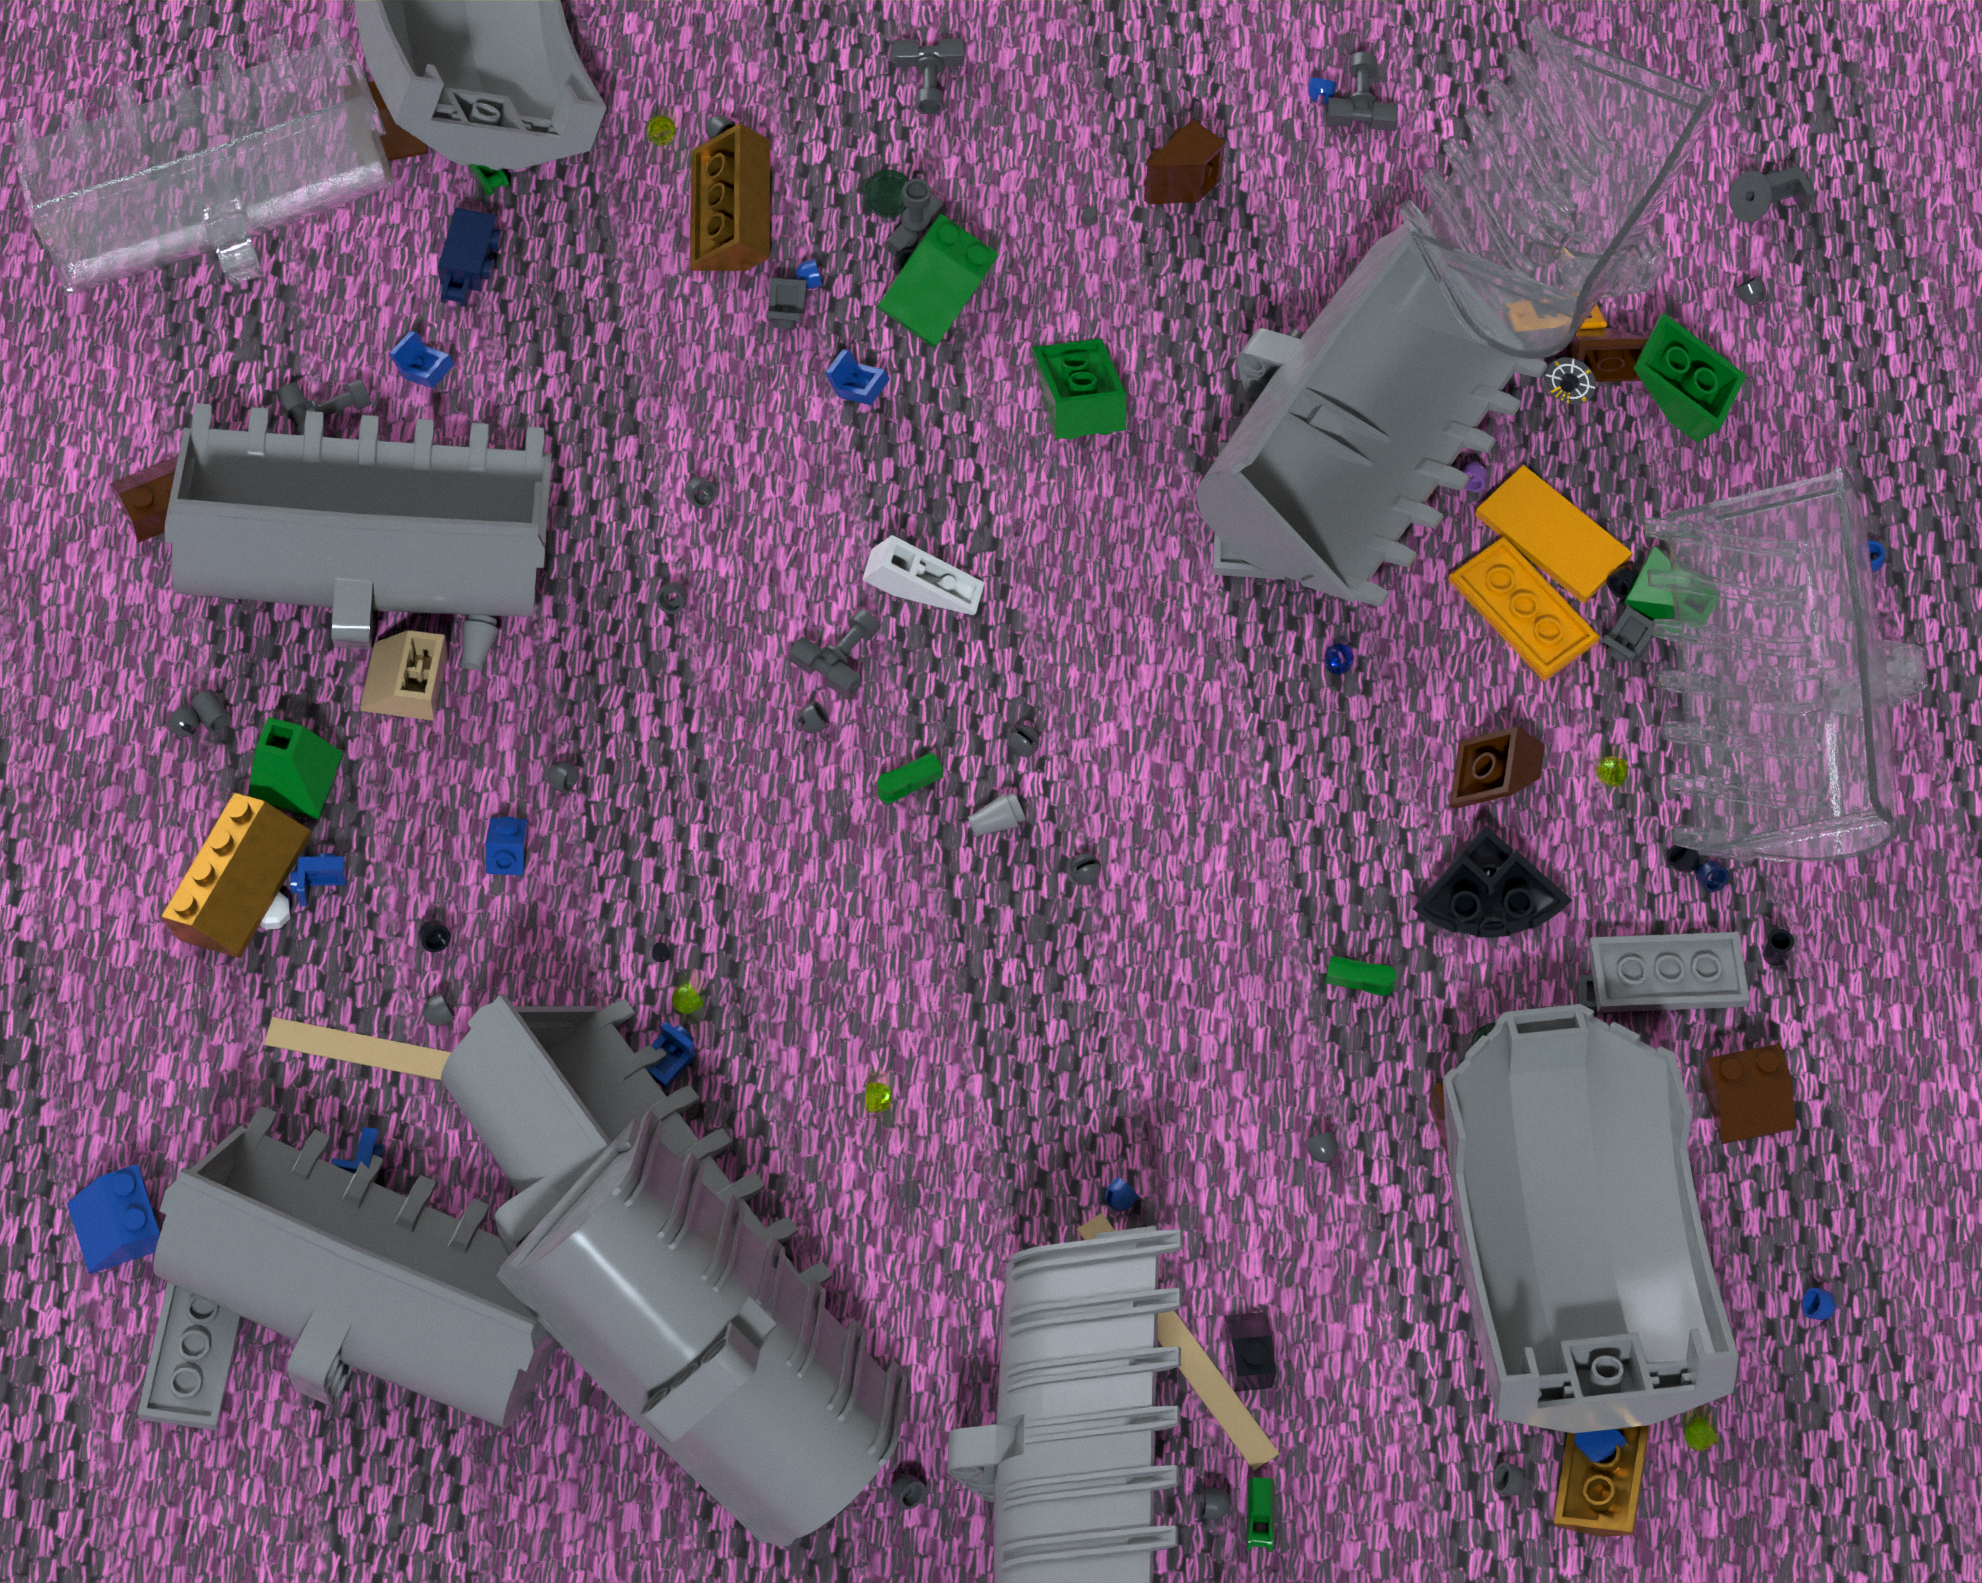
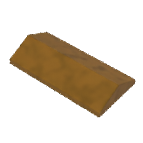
M1650 1425L1617 1429L1625 1437L1627 1443L1621 1449L1617 1445L1615 1447L1616 1453L1603 1464L1599 1462L1594 1463L1591 1459L1589 1461L1575 1445L1576 1433L1567 1434L1553 1522L1554 1526L1600 1537L1634 1535Z

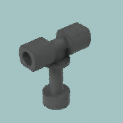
M919 39L895 40V67H916V70L923 74V89L916 93V110L921 114H939L943 110V93L936 89V74L943 70V66H964V39H939V46H919Z
M1369 52L1353 54L1350 57L1349 73L1356 78L1355 93L1350 95L1348 99L1328 98L1325 118L1326 125L1350 127L1351 120L1370 122V129L1395 131L1398 104L1376 102L1375 96L1369 93L1370 78L1374 77L1377 73V57Z
M911 179L903 186L902 200L905 206L908 207L902 214L903 224L884 243L885 249L895 257L903 250H913L919 243L918 235L924 229H928L940 213L944 216L947 213L945 203L931 195V187L925 180Z
M360 379L345 384L347 392L320 404H317L314 399L306 401L296 382L287 384L276 391L278 401L288 419H295L298 425V435H303L307 411L323 412L325 425V417L351 405H354L357 411L371 405L369 394Z
M858 609L848 620V625L851 629L835 647L826 645L821 649L806 638L801 637L789 651L792 663L809 674L816 670L827 678L828 687L846 699H850L862 684L861 675L847 666L848 660L846 655L862 638L871 640L880 629L878 621L863 609Z

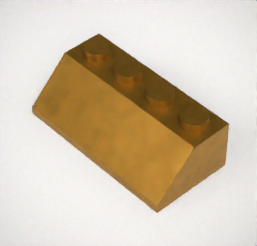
M741 123L691 151L690 270L747 271L768 260L770 257V140Z
M234 793L161 918L178 940L241 958L298 857L312 836V832L266 801Z

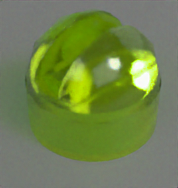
M666 116L652 118L647 127L649 140L657 146H666L672 142L675 136V124ZM668 130H669V133H670V134H666V135H663V136H660V137H655V136H654V135H657V134L666 132V131H668Z
M1615 756L1602 758L1599 761L1601 766H1597L1595 769L1597 778L1605 785L1620 787L1628 773L1626 760Z
M688 980L680 984L673 991L671 997L673 1006L682 1014H690L705 1005Z
M866 1082L865 1112L879 1113L887 1110L892 1102L890 1088L883 1083Z
M1700 1415L1691 1421L1685 1430V1441L1693 1450H1706L1719 1441L1714 1430Z

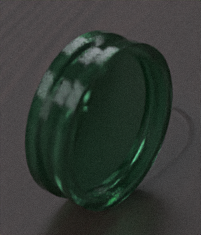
M883 170L870 176L864 187V201L867 208L875 215L884 218L902 215L908 208L902 200L903 186L909 181L908 177L894 170Z

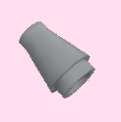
M468 615L467 621L462 623V667L479 671L483 670L485 659L499 632L496 628L497 620L488 615Z
M1003 793L975 814L968 816L969 823L976 837L1019 827L1018 823L1026 820L1015 793L1007 796Z

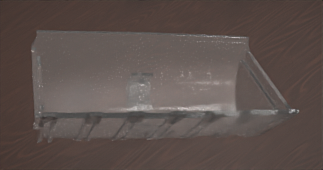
M1536 14L1532 15L1527 23L1538 48L1533 56L1529 59L1517 44L1512 45L1506 53L1517 77L1511 87L1508 89L1496 74L1491 75L1485 84L1496 107L1487 119L1475 105L1470 106L1464 114L1475 137L1468 149L1466 150L1454 136L1448 137L1444 143L1443 148L1454 169L1447 181L1445 182L1433 167L1427 168L1422 175V181L1433 201L1426 213L1423 215L1421 210L1410 199L1405 200L1399 209L1416 246L1463 329L1480 345H1489L1502 353L1525 359L1550 357L1566 348L1600 299L1647 292L1654 288L1668 266L1669 260L1651 221L1701 137L1721 81L1713 79L1706 91L1550 30L1548 25Z
M332 16L316 21L322 44L289 54L281 33L267 37L265 39L271 61L239 71L230 50L216 54L215 57L221 76L219 79L189 88L180 67L164 72L171 95L138 105L130 85L126 84L114 88L120 112L87 122L79 101L63 105L69 128L38 139L35 138L27 118L11 123L18 146L12 148L11 151L32 230L40 250L48 249L67 296L213 251L217 253L230 287L264 276L251 241L252 238L395 186L380 139V135L386 134L381 116L349 37H340Z
M1842 466L1833 468V473L1666 513L1667 519L1644 518L1642 520L1643 535L1669 541L1671 569H1649L1647 571L1648 586L1673 592L1675 620L1655 619L1652 621L1653 637L1677 642L1679 671L1659 670L1656 673L1657 684L1660 689L1682 693L1685 722H1663L1661 724L1663 740L1687 745L1690 774L1675 773L1666 776L1667 791L1693 797L1696 827H1673L1671 829L1672 844L1699 850V855L1748 862L1758 858L1786 863H1826L1865 855L1891 843L1899 834L1890 711L1928 686L1925 653L1922 646L1882 639L1862 498L1854 487L1853 478L1847 469L1844 470Z

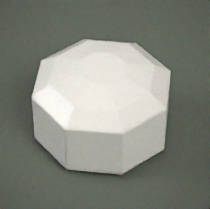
M278 892L260 923L266 930L279 929L290 919L288 898Z

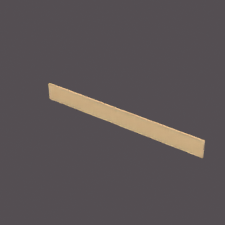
M276 1017L271 1019L264 1043L267 1046L442 1080L443 1067L452 1053Z
M1103 1213L1077 1228V1231L1084 1240L1095 1239L1098 1233L1115 1231ZM1173 1310L1158 1313L1157 1340L1162 1347L1179 1346L1181 1348V1366L1178 1367L1251 1468L1255 1471L1279 1455L1278 1450L1176 1312Z

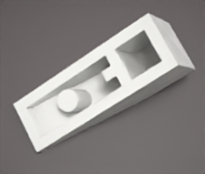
M893 535L872 548L862 579L893 596L970 615L976 614L984 587L983 581Z

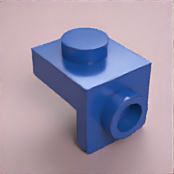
M409 331L390 352V357L403 378L432 389L455 365L448 353L425 346L418 333L414 331Z
M846 349L840 352L826 371V377L838 397L868 405L873 404L890 380L884 369L858 364L851 351Z
M509 816L490 818L485 842L486 873L523 875L524 851L528 835L527 819H516Z
M321 853L316 855V857H298L297 871H291L290 875L291 894L297 893L300 906H308L309 886L347 885V869L344 856H336L331 853Z
M665 1021L660 1026L661 1035L651 1046L655 1050L662 1047L667 1054V1058L655 1067L652 1065L646 1070L655 1082L664 1089H667L694 1060L696 1053L693 1036L682 1026L677 1025L674 1028Z
M363 1127L355 1161L333 1158L331 1164L355 1174L361 1161L369 1169L372 1154L384 1159L386 1145L380 1144L379 1130Z

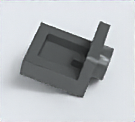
M1799 165L1782 171L1773 170L1765 174L1772 186L1771 203L1793 197L1801 213L1809 210L1815 193L1811 179L1805 177Z
M771 277L766 319L767 321L774 322L773 328L794 330L795 324H803L806 280Z
M1628 606L1608 636L1605 635L1602 639V642L1609 646L1605 653L1622 664L1627 659L1636 664L1660 626Z

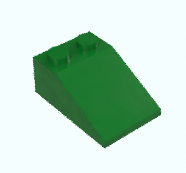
M940 213L926 230L876 308L930 346L936 347L999 254Z
M1665 313L1659 316L1633 367L1668 421L1697 443L1722 427L1747 376Z
M1102 338L1032 347L1033 359L1048 422L1056 439H1075L1079 436L1093 434L1109 435L1116 431L1126 430V392Z

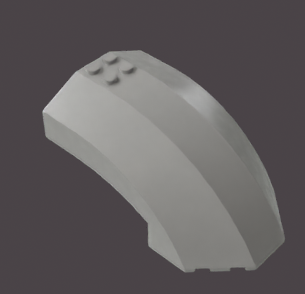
M354 0L356 20L367 65L394 122L450 161L463 166L476 164L487 166L494 170H501L502 168L518 170L591 151L607 107L586 72L574 47L566 24L561 0Z
M1582 1004L1504 1012L1496 1020V1025L1487 1036L1482 1035L1467 1051L1464 1061L1456 1069L1452 1068L1443 1077L1448 1159L1460 1253L1474 1328L1497 1419L1573 1434L1652 1425L1734 1392L1739 1360L1738 1351L1710 1260L1699 1213L1687 1150L1692 1111L1675 1054L1662 1046L1655 1049L1640 1041L1641 1035L1614 1021L1611 1025L1594 1017V1011Z

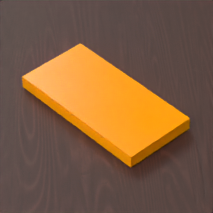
M1522 465L1475 512L1476 517L1498 535L1504 536L1519 552L1583 604L1607 583V577L1612 572L1623 567L1632 558L1633 552L1525 465Z
M1504 536L1449 575L1448 581L1544 682L1592 648L1600 640V636Z

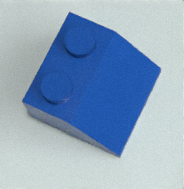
M138 1164L99 1176L67 1203L89 1274L155 1253L160 1232Z

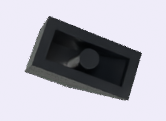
M1263 1312L1225 1315L1224 1325L1234 1392L1273 1388L1276 1377L1275 1358L1271 1333Z

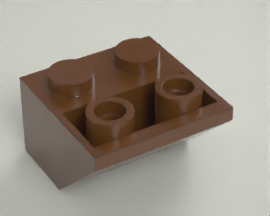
M1194 119L1184 128L1178 127L1172 133L1169 142L1161 150L1159 148L1155 149L1146 161L1147 174L1144 181V201L1148 204L1199 202L1221 181L1225 141Z

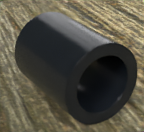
M1775 929L1769 934L1762 950V956L1768 964L1780 966L1787 961L1794 945L1792 934L1785 929Z

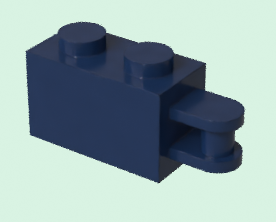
M455 207L438 264L440 284L443 285L441 303H448L450 300L460 302V306L467 307L471 291L482 292L485 280L492 279L494 259L491 258L494 250H500L503 240V230L498 229L497 215Z

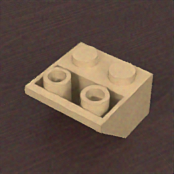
M407 630L375 642L360 706L361 711L434 721L448 658L445 635Z

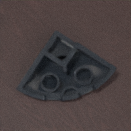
M1484 826L1412 909L1424 919L1450 932L1474 935L1478 938H1496L1510 936L1512 933L1528 928H1535L1561 912L1572 900L1517 850H1513L1490 828Z

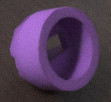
M1478 461L1466 462L1460 471L1467 475H1472V477H1469L1470 480L1464 489L1472 492L1482 491L1488 478L1486 467L1481 466Z

